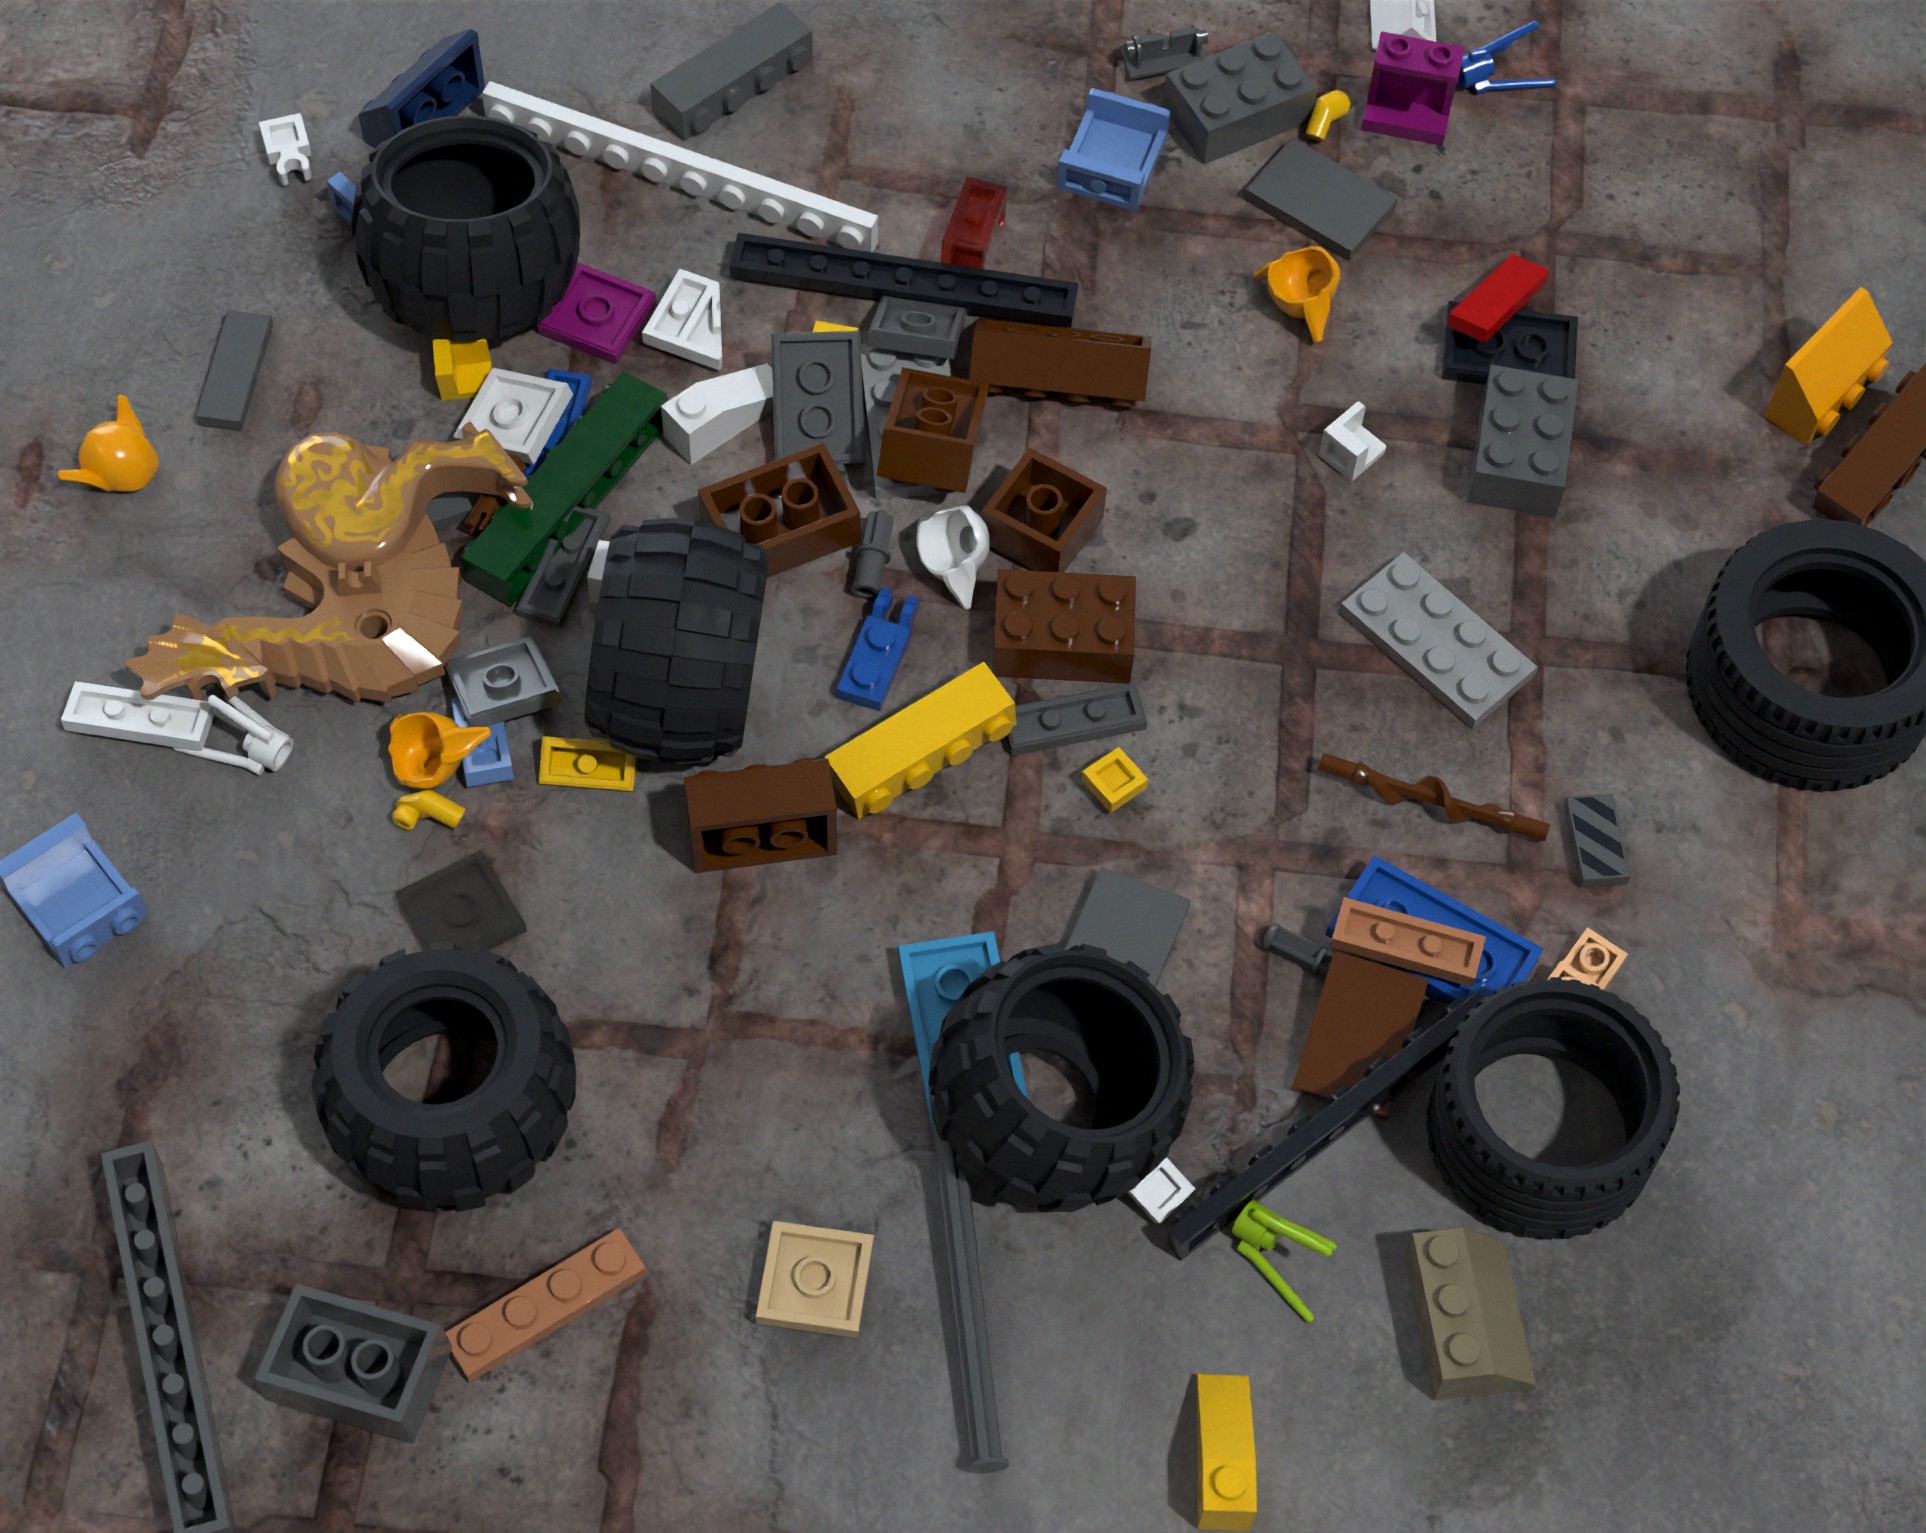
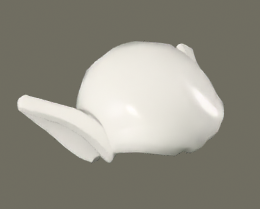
M955 506L919 519L916 527L918 529L916 536L917 549L921 562L934 577L943 580L960 606L968 610L971 608L977 571L983 565L990 551L989 531L982 518L969 506Z

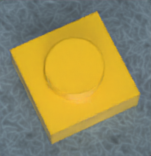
M1117 747L1083 770L1081 781L1110 813L1146 790L1149 780L1120 747Z

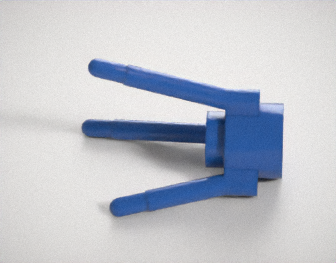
M1533 21L1483 47L1463 54L1458 85L1462 89L1473 86L1475 94L1489 90L1556 86L1557 81L1555 79L1488 80L1489 76L1495 73L1492 56L1511 47L1513 41L1537 29L1539 22Z

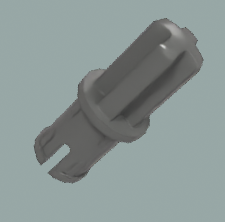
M879 510L878 512L871 511L867 515L862 543L855 550L858 563L851 592L862 599L871 600L878 597L884 566L891 560V553L888 547L894 519L884 510Z

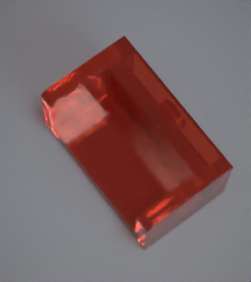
M966 177L942 240L941 263L985 269V256L996 226L1003 225L1006 218L1008 187Z

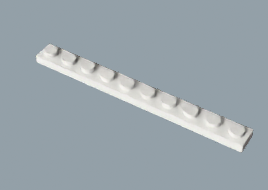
M489 81L482 92L485 117L520 125L537 133V138L541 141L568 149L576 155H585L597 159L614 168L625 169L645 176L651 181L662 182L683 189L691 195H700L723 203L731 209H740L760 216L766 221L780 223L800 230L806 235L832 241L846 249L873 252L878 243V215Z

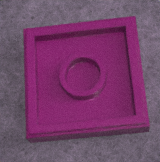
M578 262L564 299L553 304V312L538 323V333L582 352L617 364L656 303V294L654 291Z

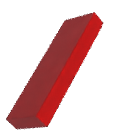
M1512 253L1449 313L1447 326L1485 343L1547 283L1550 270Z

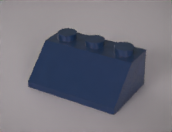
M469 29L442 38L434 47L423 52L419 60L406 72L395 77L391 85L378 97L367 102L358 114L364 142L375 149L381 142L396 135V132L412 125L435 118L457 116L482 94L485 89L478 33Z

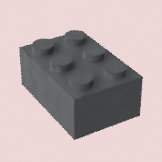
M1273 31L1167 73L1163 108L1170 111V118L1205 165L1309 123L1315 106L1318 88L1276 31Z
M1496 365L1490 366L1481 400L1467 498L1468 503L1556 517L1566 485L1578 379Z
M296 1283L254 1380L270 1402L414 1444L453 1347L440 1324Z

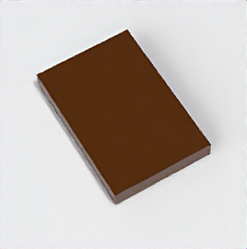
M1334 950L1292 1091L1327 1102L1330 1096L1341 1087L1348 1085L1351 1089L1365 1078L1363 1076L1365 1071L1376 1060L1383 1056L1390 1059L1403 1049L1401 1047L1402 1043L1414 1031L1429 979ZM1393 1098L1373 1112L1371 1116L1387 1120Z

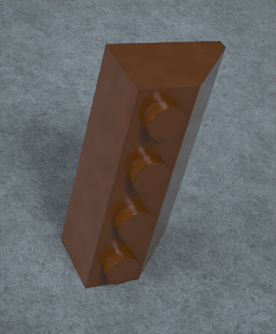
M979 318L974 328L969 380L989 384L988 392H1004L1005 386L1022 388V394L1026 396L1048 397V391L1066 393L1065 398L1071 401L1091 402L1092 396L1109 397V403L1112 405L1134 407L1136 400L1145 401L1152 336Z

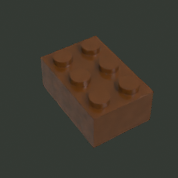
M824 442L698 489L701 521L714 523L744 535L745 543L762 545L770 558L767 577L861 542V513Z
M998 569L992 673L995 677L1130 683L1134 660L1136 576Z
M802 758L793 761L791 764L775 766L754 764L743 770L728 772L707 770L695 776L684 777L688 826L695 874L837 855V807L829 759L815 760L812 758Z

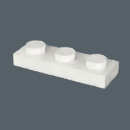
M75 681L61 722L66 731L203 751L215 710L214 706L208 701L162 694L153 700H145L141 697L140 692L136 690Z

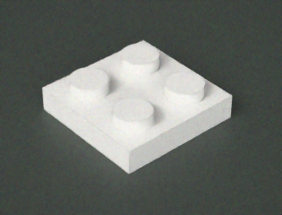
M492 368L453 435V439L455 441L463 440L462 428L466 423L471 422L478 432L488 429L507 454L516 455L524 463L534 465L572 398L573 393L567 383Z

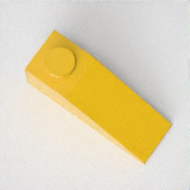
M1197 1374V1529L1250 1531L1257 1513L1256 1454L1249 1376Z

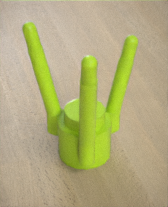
M1252 1200L1242 1210L1232 1228V1233L1242 1240L1237 1251L1251 1259L1306 1322L1311 1323L1314 1320V1315L1261 1255L1259 1250L1263 1248L1270 1252L1279 1242L1282 1235L1325 1257H1330L1332 1251L1337 1249V1245L1335 1242L1320 1236V1234L1291 1222L1271 1209H1267L1257 1201Z

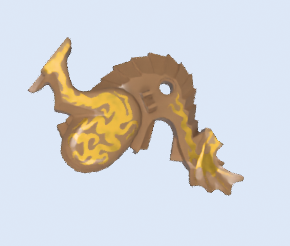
M471 422L466 423L462 428L463 440L443 443L426 438L411 439L394 462L389 448L363 445L359 440L342 432L310 434L293 445L281 460L275 477L274 497L284 523L293 537L277 547L284 569L288 574L283 586L284 591L287 595L314 609V611L301 618L290 619L260 616L224 618L211 626L190 616L176 613L173 616L170 631L165 634L147 637L149 651L146 655L130 658L125 662L128 670L143 680V686L139 691L141 697L145 700H153L171 689L186 685L192 699L205 701L200 688L209 683H216L220 689H223L228 700L239 693L238 687L259 682L261 690L271 699L278 694L275 688L276 682L295 688L305 684L327 694L335 690L356 702H359L361 698L390 703L391 697L419 690L418 685L445 674L443 666L462 643L459 628L465 612L462 600H460L462 585L459 567H451L445 542H439L435 528L426 514L427 505L434 497L444 492L466 491L499 495L515 507L528 508L533 505V502L521 487L528 484L527 478L488 429L478 432Z

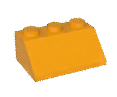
M1860 287L1784 365L1764 417L1806 446L1819 433L1826 436L1839 420V412L1844 407L1851 410L1862 397L1865 391L1864 386L1869 381L1876 384L1890 365L1886 357L1893 342L1867 290Z

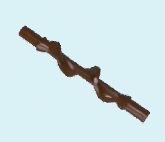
M1323 753L1318 767V771L1350 780L1352 785L1372 786L1376 793L1386 803L1391 805L1414 798L1444 807L1450 822L1463 823L1479 819L1494 823L1507 833L1512 831L1544 842L1550 828L1549 823L1517 814L1514 810H1502L1497 805L1491 803L1479 806L1451 797L1445 783L1435 776H1424L1416 784H1409L1378 773L1360 761L1354 763Z

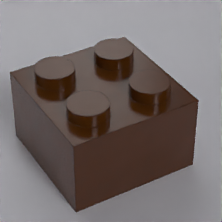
M1028 448L982 510L981 518L989 531V545L1035 571L1065 573L1104 518L1107 488Z

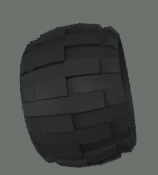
M450 116L420 122L396 132V135L381 142L369 154L370 163L362 168L361 181L357 182L353 202L351 225L354 251L366 286L371 287L374 298L383 305V312L396 323L404 324L412 328L413 332L432 338L454 341L487 340L514 334L530 325L539 323L553 312V304L564 299L575 273L580 252L579 204L567 169L560 161V156L551 144L538 139L537 133L520 125L496 118Z
M682 518L643 520L640 527L623 524L612 534L597 607L585 700L584 721L592 737L609 739L610 747L640 759L674 764L711 762L714 755L732 757L742 747L770 559L762 545L745 543L744 535L717 524Z
M456 942L430 943V950L406 954L405 949H401L380 958L381 961L377 970L367 977L359 973L339 995L336 1006L337 1012L329 1013L327 1020H324L313 1058L316 1069L314 1070L311 1085L316 1112L332 1151L346 1162L349 1172L379 1195L384 1194L386 1197L391 1194L396 1195L397 1200L405 1207L435 1212L437 1205H456L458 1211L462 1212L484 1207L486 1205V1198L503 1190L508 1195L512 1194L533 1178L536 1170L535 1165L540 1160L547 1161L549 1157H552L568 1126L567 1113L568 1110H571L576 1098L577 1071L568 1028L561 1021L556 1004L531 975L528 977L523 971L518 973L517 968L510 960L481 947L474 954L462 951L461 947L456 945ZM446 1032H467L482 1035L498 1042L496 1061L488 1078L471 1094L454 1102L445 1104L414 1102L396 1092L383 1076L386 1066L398 1053L428 1036Z
M1056 943L1026 949L1012 956L1007 963L1001 961L986 969L967 986L942 1021L939 1039L933 1045L928 1085L930 1086L929 1094L935 1097L931 1111L941 1141L950 1142L957 1154L954 1163L971 1181L975 1177L979 1178L994 1189L993 1197L1015 1207L1031 1202L1037 1204L1040 1212H1073L1085 1208L1093 1202L1096 1206L1110 1202L1133 1190L1167 1157L1171 1145L1181 1135L1193 1095H1191L1193 1085L1190 1082L1195 1071V1060L1191 1038L1184 1036L1179 1026L1181 1021L1179 1017L1182 1014L1169 994L1162 995L1147 979L1150 975L1130 960L1127 963H1122L1107 956V951L1103 948L1081 944L1080 946L1074 945L1065 951ZM1023 1050H1041L1057 1055L1070 1063L1082 1075L1092 1095L1094 1115L1090 1130L1065 1125L1050 1118L1036 1108L1021 1092L1013 1079L1006 1056Z

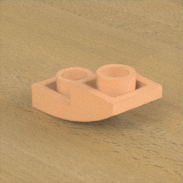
M1587 927L1566 958L1559 962L1548 979L1550 977H1559L1562 980L1569 981L1570 979L1580 980L1584 984H1594L1599 986L1601 990H1605L1626 961L1628 953Z

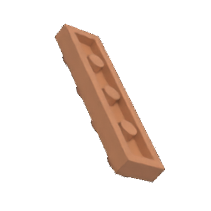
M618 1228L446 1331L445 1333L453 1347L450 1354L467 1381L471 1383L647 1275L646 1267L621 1229Z

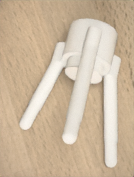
M211 695L208 697V702L249 731L243 742V749L248 752L249 758L205 747L203 751L173 747L178 752L247 768L260 776L265 767L274 772L278 771L290 756L294 743L288 734L275 728L238 697L234 696L228 700L225 696L226 701L235 707L233 708L218 697Z

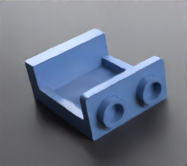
M1092 88L1088 94L1085 115L1070 150L1064 149L1060 157L1057 189L1137 212L1167 140L1170 111L1154 104L1140 102L1112 92Z
M77 812L0 860V882L2 887L65 969L76 962L88 960L98 951L100 946L117 935L129 933L139 925L143 918L149 915L140 893L135 887L131 888L94 842L87 825Z

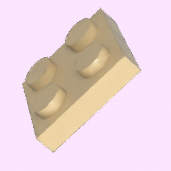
M773 1221L756 1312V1324L858 1338L874 1245V1235Z

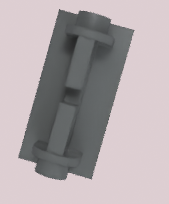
M1195 24L1191 25L1190 28L1170 31L1169 37L1165 38L1162 33L1140 37L1137 35L1132 36L1131 41H1126L1124 45L1119 46L1130 79L1168 73L1207 58L1208 55L1203 44L1208 43V33L1205 27L1199 28Z

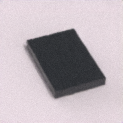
M1448 302L1441 379L1485 385L1491 365L1575 379L1578 317L1518 310L1492 337L1483 343L1447 326L1449 313L1461 303Z

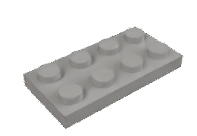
M861 344L862 385L875 499L951 494L937 491L932 486L916 483L898 484L888 478L877 476L884 426L902 367L951 376L949 359L869 347L867 344Z
M1404 552L1343 601L1340 606L1339 614L1472 730L1535 676L1538 668Z

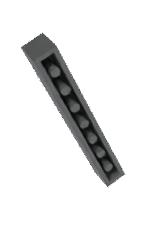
M152 1140L101 1153L174 1533H238L163 1163Z

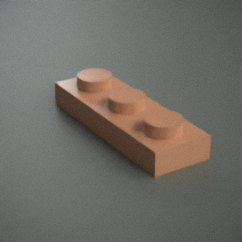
M1344 897L1330 947L1473 987L1486 936Z

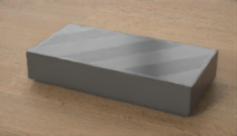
M1613 794L1567 796L1563 805L1580 888L1626 885L1630 879V873Z

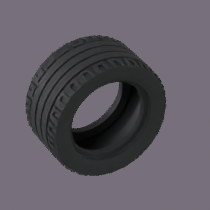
M1823 519L1803 520L1777 525L1769 531H1763L1758 533L1756 537H1751L1746 541L1745 546L1737 548L1734 555L1728 558L1725 566L1718 573L1695 627L1686 655L1685 670L1688 673L1686 676V685L1689 687L1688 695L1693 701L1692 706L1694 712L1698 715V720L1706 728L1709 736L1738 764L1767 780L1797 789L1839 791L1845 788H1858L1861 785L1873 783L1874 779H1882L1887 776L1888 772H1894L1898 769L1899 765L1905 763L1911 754L1916 751L1926 735V562L1908 546L1878 530L1848 521ZM1790 614L1816 615L1843 624L1860 635L1876 652L1885 669L1888 687L1870 695L1853 698L1826 696L1807 690L1789 680L1773 666L1760 646L1755 627L1769 619Z

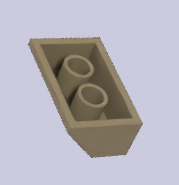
M1466 1228L1412 1233L1404 1254V1260L1433 1400L1535 1389V1377L1505 1242Z

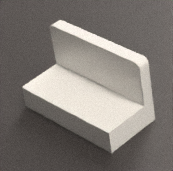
M1370 0L1372 48L1377 51L1381 31L1437 42L1434 0Z

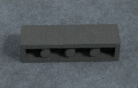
M781 2L777 3L650 83L652 111L683 141H686L698 132L707 130L712 123L729 112L738 110L746 101L760 92L771 89L779 80L793 71L805 67L813 59L812 30Z

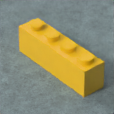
M982 662L824 756L825 759H829L832 783L858 819L869 813H879L886 809L895 797L908 789L915 790L923 787L932 779L935 773L948 765L955 766L961 764L971 756L973 750L988 741L995 742L1004 738L1012 730L1013 726L1017 724L1015 702L986 663Z

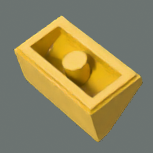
M542 736L539 784L634 791L638 757L610 747V741Z

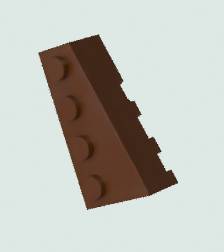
M1926 363L1917 373L1910 370L1903 377L1895 390L1898 394L1890 405L1883 402L1875 410L1868 421V424L1871 426L1863 437L1858 434L1854 435L1841 453V457L1844 459L1835 469L1830 466L1827 467L1815 482L1813 488L1817 490L1813 508L1830 520L1848 521L1867 527L1892 500L1895 494V490L1892 487L1897 485L1900 488H1904L1922 462L1921 457L1926 459Z

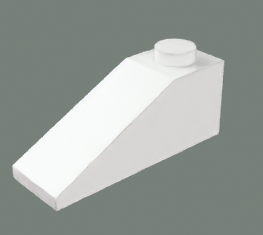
M763 364L693 384L661 405L664 438L690 465L694 464L774 411L772 368L768 364Z

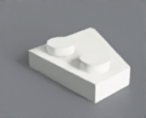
M679 269L642 332L643 343L720 371L723 364L719 282Z

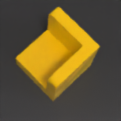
M432 340L435 376L441 400L476 397L492 369V360L487 340Z

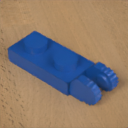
M884 587L880 589L871 616L868 615L837 687V698L878 711L882 710L911 639V628L920 602V598L909 596L903 604L899 623L886 621L887 611H889L893 601V590Z

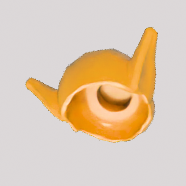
M1310 246L1297 251L1286 252L1280 259L1267 263L1261 269L1253 273L1255 280L1267 279L1269 294L1278 309L1294 319L1305 318L1313 341L1315 343L1322 341L1330 311V302L1336 293L1340 280V268L1333 257L1322 247Z
M121 394L117 396L116 421L102 422L86 434L78 453L81 469L59 470L57 477L60 480L72 481L84 486L98 487L106 492H133L143 489L151 482L159 467V456L146 438L142 425L132 410L127 396Z
M418 712L406 716L396 715L390 723L391 743L388 746L396 780L402 786L421 790L435 788L446 783L457 770L462 759L481 742L491 736V729L488 727H459L453 719L434 712Z

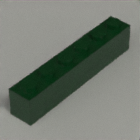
M624 371L613 384L605 386L599 395L598 401L586 414H582L576 419L570 433L559 445H554L549 450L545 461L535 473L526 477L528 484L521 487L530 497L533 505L528 508H518L508 502L506 506L497 509L490 524L478 538H473L468 542L461 556L467 583L512 607L525 592L531 577L535 574L551 535L559 538L553 551L554 557L563 546L564 537L573 534L586 519L585 514L574 511L568 522L564 521L565 517L577 504L596 509L663 431L661 405L668 402L667 393Z

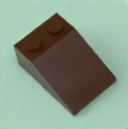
M902 367L884 426L877 476L888 478L898 484L916 483L932 486L937 491L944 493L955 491L966 493L989 384Z

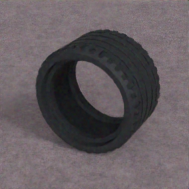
M1550 977V979L1545 980L1533 978L1525 983L1518 981L1512 983L1511 987L1507 989L1502 987L1494 991L1493 995L1486 996L1480 1000L1477 1008H1471L1456 1028L1428 1104L1427 1115L1429 1117L1426 1123V1131L1429 1137L1428 1145L1430 1151L1435 1154L1433 1158L1434 1164L1442 1173L1441 1178L1446 1186H1451L1454 1190L1453 1195L1459 1201L1463 1200L1468 1205L1467 1209L1474 1214L1478 1213L1484 1217V1221L1489 1224L1503 1227L1502 1230L1509 1233L1514 1231L1521 1233L1523 1237L1532 1238V1236H1538L1543 1240H1552L1553 1237L1569 1239L1573 1235L1579 1234L1583 1236L1590 1234L1595 1227L1600 1230L1607 1226L1609 1222L1618 1219L1623 1215L1627 1207L1630 1208L1644 1189L1675 1129L1677 1114L1680 1108V1102L1677 1100L1680 1094V1084L1676 1078L1678 1074L1676 1066L1670 1060L1672 1055L1669 1048L1663 1045L1660 1033L1652 1028L1650 1021L1644 1015H1640L1633 1005L1629 1002L1625 1003L1618 998V995L1601 990L1599 986L1594 984H1584L1580 980L1570 979L1569 981L1562 980L1559 977ZM1521 1053H1547L1567 1058L1585 1067L1601 1080L1616 1099L1624 1119L1625 1147L1604 1161L1582 1167H1558L1534 1161L1512 1149L1496 1135L1488 1124L1476 1098L1474 1078L1484 1068L1494 1062Z

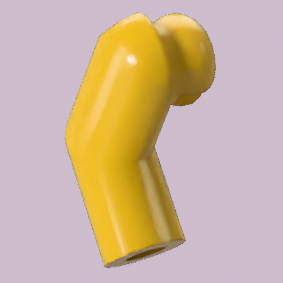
M1335 90L1317 98L1305 132L1306 137L1324 142L1331 122L1346 115L1350 109L1351 103L1346 93Z
M424 790L402 796L395 803L397 809L392 813V820L398 827L410 830L414 828L417 820L432 817L455 829L466 808L435 791Z

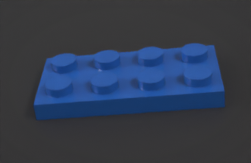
M1375 855L1346 897L1486 936L1473 987L1367 958L1374 963L1429 979L1426 992L1447 1004L1452 1003L1458 998L1465 1002L1476 992H1479L1483 998L1493 995L1494 991L1502 987L1506 989L1511 987L1512 983L1518 981L1525 983L1544 948ZM1340 908L1327 927L1325 935L1331 939L1334 934Z

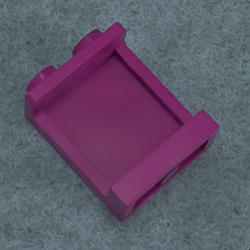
M1381 31L1361 130L1443 146L1465 47Z

